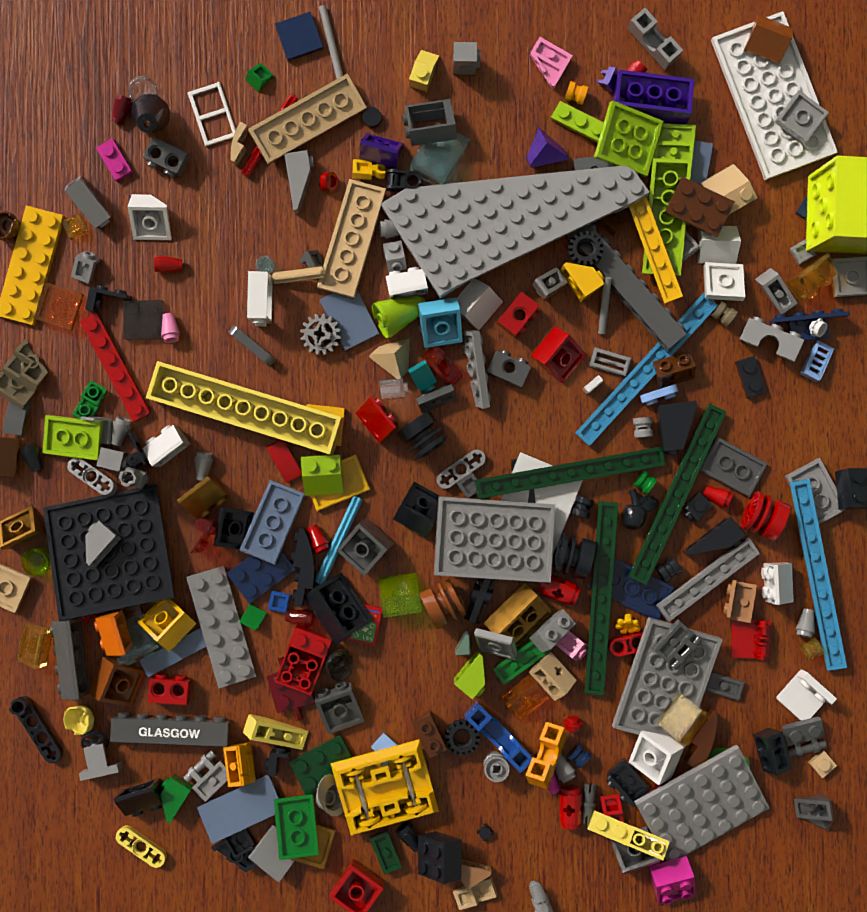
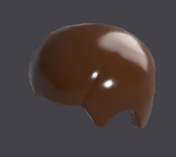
M7 211L0 212V240H12L19 232L18 219L13 213Z

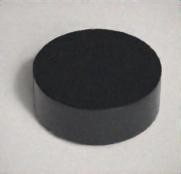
M369 107L363 112V122L367 127L375 128L380 125L382 116L377 108Z

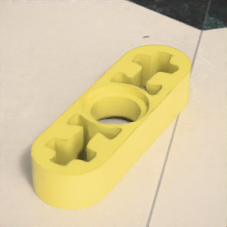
M125 825L116 833V840L120 845L150 866L158 868L166 861V851L133 827ZM127 831L129 833L128 837L123 839V833ZM134 837H136L137 839L131 845L130 843L132 842ZM137 842H144L147 847L146 850L139 851L136 847ZM150 848H152L153 850H152V851L150 852V854L147 856L146 854L148 853V851L150 850ZM157 854H160V860L156 862L154 858Z

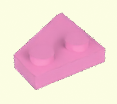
M539 37L530 53V57L550 87L554 89L573 55Z

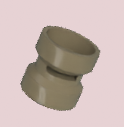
M722 300L710 316L714 319H719L721 324L727 327L738 311L734 308H729L727 303Z

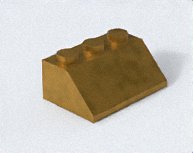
M524 583L484 624L491 632L513 637L516 649H518L554 612Z

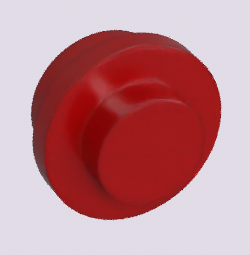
M568 716V718L563 720V724L567 731L578 732L583 726V721L577 716Z

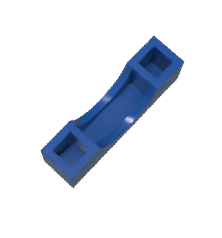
M478 700L464 713L465 719L486 736L520 773L530 764L533 754Z

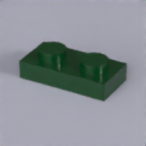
M388 829L370 836V841L384 875L402 868V863Z

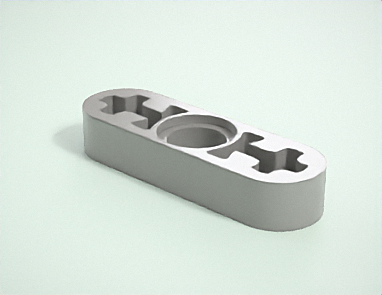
M481 450L471 451L437 476V484L443 489L450 488L483 465L485 454ZM472 454H480L482 456L480 458L481 462L479 464L477 462L472 463L471 465L474 468L470 470L468 463L464 459L468 458V461L473 459ZM458 464H464L467 468L466 473L463 475L457 474L455 467ZM452 469L453 474L458 479L454 480L452 477L449 479V485L441 484V476H449L451 473L448 470Z
M75 457L68 462L69 472L106 497L115 494L117 490L116 483L89 463ZM75 464H79L83 469H85L84 472H81L80 470L76 469V467H74ZM91 472H96V479L93 482H89L88 475ZM101 481L108 485L110 489L106 490L103 486H101Z

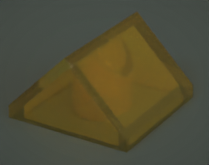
M24 622L16 660L33 669H40L46 666L52 641L50 627Z
M680 693L657 724L679 743L689 746L711 714Z

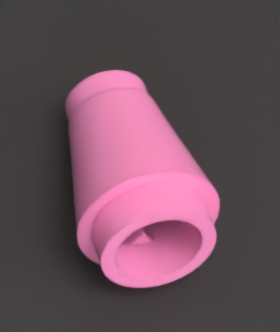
M165 313L162 315L161 337L167 343L177 342L181 334L174 314Z

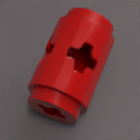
M551 574V583L541 582L538 592L569 606L571 604L574 606L581 588L577 587V584Z
M562 786L559 792V822L564 829H579L582 823V792L578 786Z

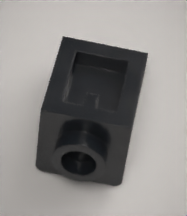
M698 492L682 509L685 511L683 514L689 521L699 522L701 517L713 506Z

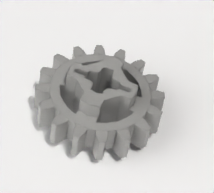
M315 314V319L308 317L309 323L303 322L306 328L300 330V332L304 333V336L300 339L306 341L303 345L304 347L310 346L309 352L312 353L316 350V355H320L321 351L324 355H328V350L334 352V345L339 346L337 339H342V337L338 336V333L342 329L336 328L339 322H332L334 317L330 316L327 319V314H322L320 318L319 314ZM317 322H319L318 325H317L314 329H311V327H312L314 324H316ZM327 323L331 326L333 333L329 331ZM318 332L325 333V336H318ZM310 336L315 340L314 344L311 342ZM328 340H332L327 346H325V342H327Z

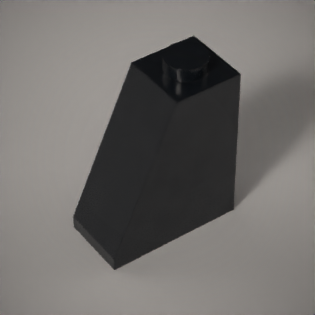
M697 401L658 405L655 407L660 447L662 446L663 452L666 451L667 455L679 454L678 450L684 449L697 407Z

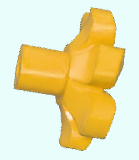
M625 614L624 619H618L615 626L616 629L620 630L621 634H626L627 631L629 634L640 631L639 621L632 620L631 614Z

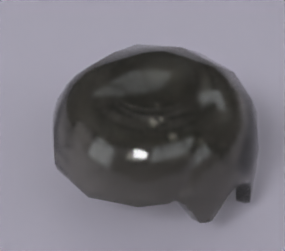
M341 649L334 650L326 657L324 669L332 680L342 681L351 675L353 660L347 651Z

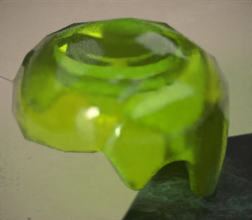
M35 547L28 549L21 558V566L27 574L33 577L45 575L51 566L50 555L43 548Z

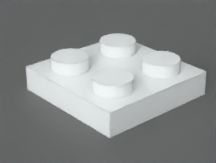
M705 262L703 266L705 299L744 301L743 264Z

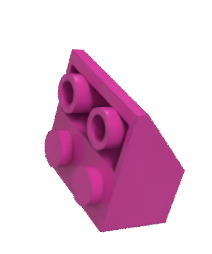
M687 856L649 866L658 905H669L676 900H687L696 895L695 878Z

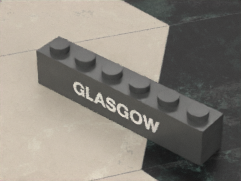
M119 712L118 715L111 718L110 742L227 747L230 743L231 720L226 719L225 716H215L214 719H207L205 715L187 718V715L184 714L168 717V714L149 716V713H137V716L130 715L129 712Z

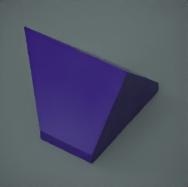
M538 128L527 154V161L530 167L533 168L568 160L564 148Z

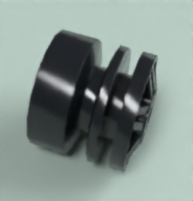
M430 411L425 412L397 433L404 444L410 441L414 442L409 452L418 448L419 452L413 456L415 460L428 456L441 447L448 438L446 433L439 438L436 434L443 430L441 427L432 430L431 427L435 424L436 419Z
M563 533L554 552L553 572L559 573L563 565V575H567L571 567L573 568V577L587 580L594 560L596 541L582 538L579 546H577L576 536L572 535L568 543V534Z

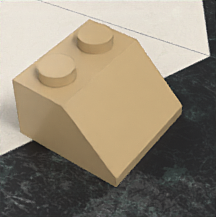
M734 164L700 183L701 186L735 201L729 214L757 199L750 181Z

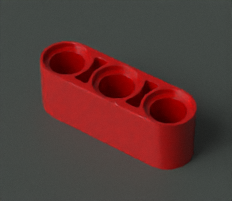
M643 631L611 638L608 642L609 651L615 656L636 653L638 647H633L632 641L638 637L641 640ZM616 642L622 643L620 651L613 650V645Z

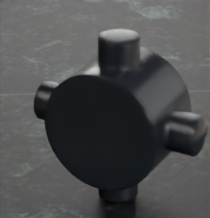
M484 824V826L477 830V834H480L483 841H486V839L493 835V831L487 826L488 824Z

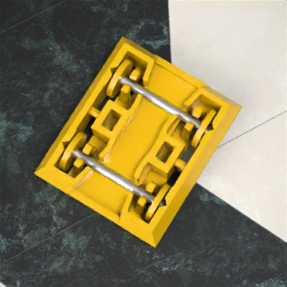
M420 739L331 763L351 836L439 812ZM407 803L404 808L400 809V804Z

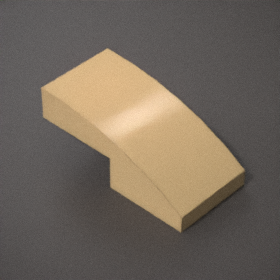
M242 122L239 123L231 145V161L236 167L247 151L242 143L249 133V128Z
M492 876L469 890L462 886L453 891L459 910L477 906L479 902L496 898L498 895Z

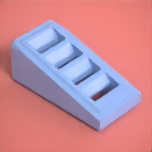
M816 340L799 374L814 382H820L834 348ZM818 347L826 350L827 353L824 354L818 351ZM815 354L823 357V361L815 357ZM812 361H815V362L821 364L820 367H818L817 365L813 364ZM811 367V368L817 370V372L815 373V372L809 370V368Z

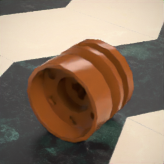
M449 578L444 580L448 589L444 590L441 583H438V594H435L431 587L419 593L436 629L448 624L446 616L448 614L454 620H457L456 610H459L462 617L467 615L463 599L457 587L450 582Z

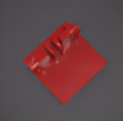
M732 620L731 657L755 658L758 660L769 659L771 621L752 620L750 624Z

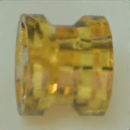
M815 637L810 638L807 643L803 642L800 644L803 654L809 661L814 660L816 655L821 656L824 654L822 646Z

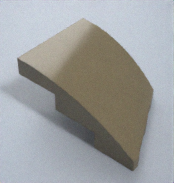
M25 339L16 348L13 356L2 367L0 372V396L21 409L29 402L48 373L39 362L37 355L33 354L28 346L29 343Z

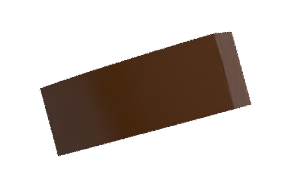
M710 707L688 738L693 745L683 759L693 768L706 762L715 739L717 712Z

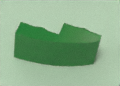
M90 380L80 397L82 399L72 415L79 419L81 417H95L108 390Z

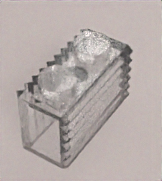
M403 378L379 381L381 399L384 403L386 401L393 402V400L400 401L401 399L404 401L405 396H409L408 384L403 382Z

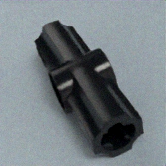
M478 578L470 595L471 600L466 611L467 615L464 616L465 620L480 624L486 605L488 606L491 600L496 579Z

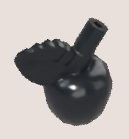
M636 488L628 490L632 504L626 505L622 511V523L630 530L640 529L646 521L647 512L654 510L659 503L656 498L649 495L639 498Z

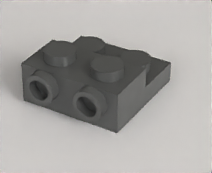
M340 682L335 688L330 690L323 688L315 695V704L328 734L365 722L351 682L347 684L346 682Z

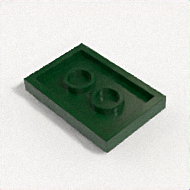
M339 734L289 760V763L305 795H309L317 791L318 785L325 775H334L331 763L352 758V755L342 735Z

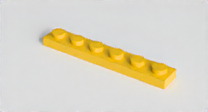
M647 197L629 206L662 299L664 304L683 298L649 202Z

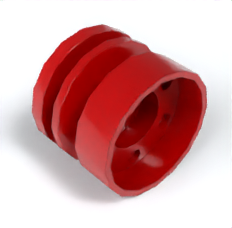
M757 491L745 507L741 519V528L745 530L750 529L752 533L759 530L761 537L775 541L786 525L790 514V505L780 500H774L771 503V496H764V493Z

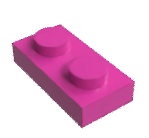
M113 138L96 147L116 182L133 173Z

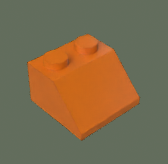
M123 610L106 612L97 616L94 625L96 631L101 636L100 645L102 650H105L107 656L126 655L133 643Z

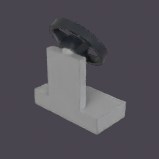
M91 731L83 735L81 746L84 749L88 769H84L79 773L80 781L118 773L123 769L122 761L108 764L105 750L109 746V738L105 733ZM92 735H98V736H100L99 738H92V739H90V740H85V738H87L88 736H92ZM103 739H105L107 742L105 746L104 743L101 744V741Z

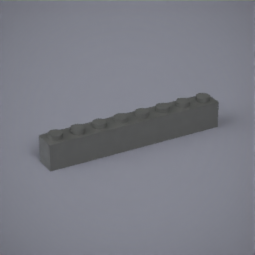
M591 223L568 234L567 240L570 242L575 234L578 235L581 231L583 233L589 231L591 234L594 232L595 236L599 234L597 233L596 226ZM603 235L600 236V241H603L604 251L599 263H596L594 269L596 271L599 270L603 277L612 278L611 290L667 352L685 337V327L679 321L676 322L672 318V312L659 303L660 299L655 293L651 294L645 281L641 278L638 279L634 275V269L621 260V254L617 250H612L607 238ZM583 243L578 247V251L582 256L587 257L593 253V247L589 243Z

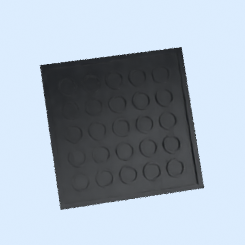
M157 484L144 486L142 489L135 488L116 492L110 497L101 495L43 508L59 621L72 620L176 598ZM100 521L106 524L121 539L94 568L86 563L85 536L88 533L89 527Z

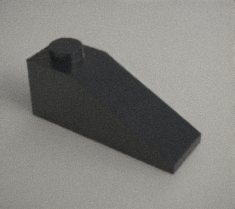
M726 517L682 552L685 555H693L731 546L736 547L742 543V538L746 535L732 517Z

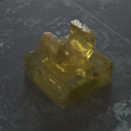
M79 213L61 221L71 240L88 232Z

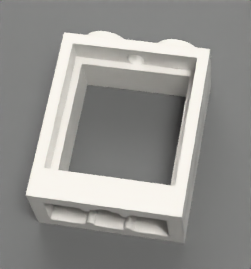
M248 271L247 318L258 327H266L267 324H272L273 280L268 272Z

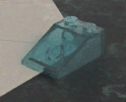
M456 132L457 139L422 144L409 166L410 171L417 172L422 179L433 185L447 184L470 139Z

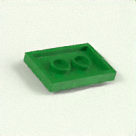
M313 794L273 799L279 860L319 855Z

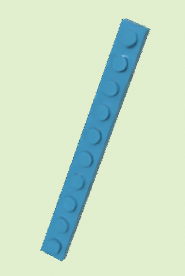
M703 293L678 320L686 329L685 337L667 352L657 343L575 434L590 446L656 374L653 362L672 356L718 305L712 299H705V293Z
M810 479L789 482L826 669L831 671L847 668Z

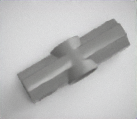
M127 467L125 471L120 472L118 477L121 485L142 489L150 480L147 471Z

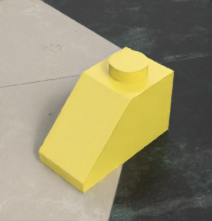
M423 50L420 51L409 78V87L428 92L439 55Z

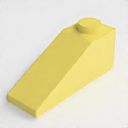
M252 714L248 715L243 733L250 740L303 750L308 731Z

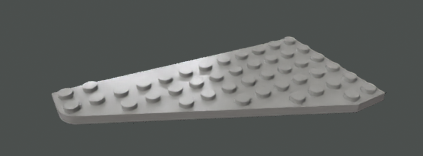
M613 166L421 186L412 189L406 188L382 202L381 207L439 298H442L485 273L607 215L617 213L647 197L649 190L633 169L627 166Z

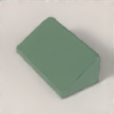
M464 630L455 648V655L470 654V636L467 630Z

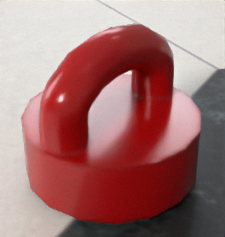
M324 172L320 177L319 188L325 191H334L338 186L337 175L334 172Z

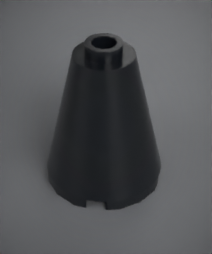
M148 93L141 95L135 100L131 108V116L135 125L141 131L156 133L163 130L169 123L170 110L168 104L162 98Z

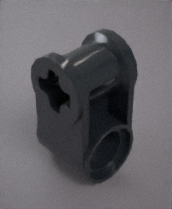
M388 169L386 171L388 175L387 186H385L386 191L401 192L406 188L412 189L422 186L421 177L417 172ZM411 179L418 180V183L415 186H411L408 184L409 180Z

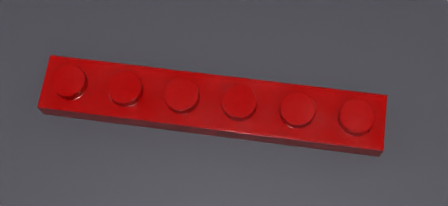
M96 312L79 321L132 421L136 422L150 415L151 412L99 314Z

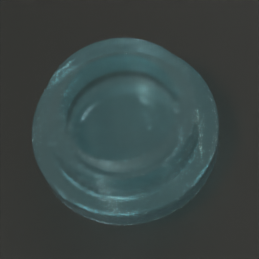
M261 256L256 260L255 268L257 271L270 274L274 270V261L269 256Z

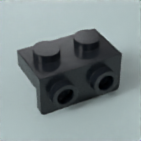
M625 758L607 771V783L612 789H617L621 793V799L632 807L636 805L635 800L650 790V786Z

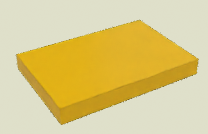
M356 454L342 460L344 494L311 495L317 511L370 490Z

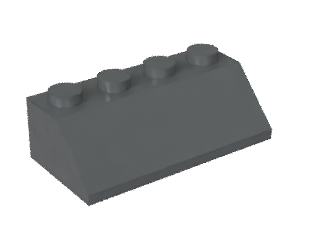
M81 618L65 621L56 620L52 622L50 633L54 637L53 654L57 659L55 672L59 675L58 693L61 694V699L77 700L89 694L90 690Z

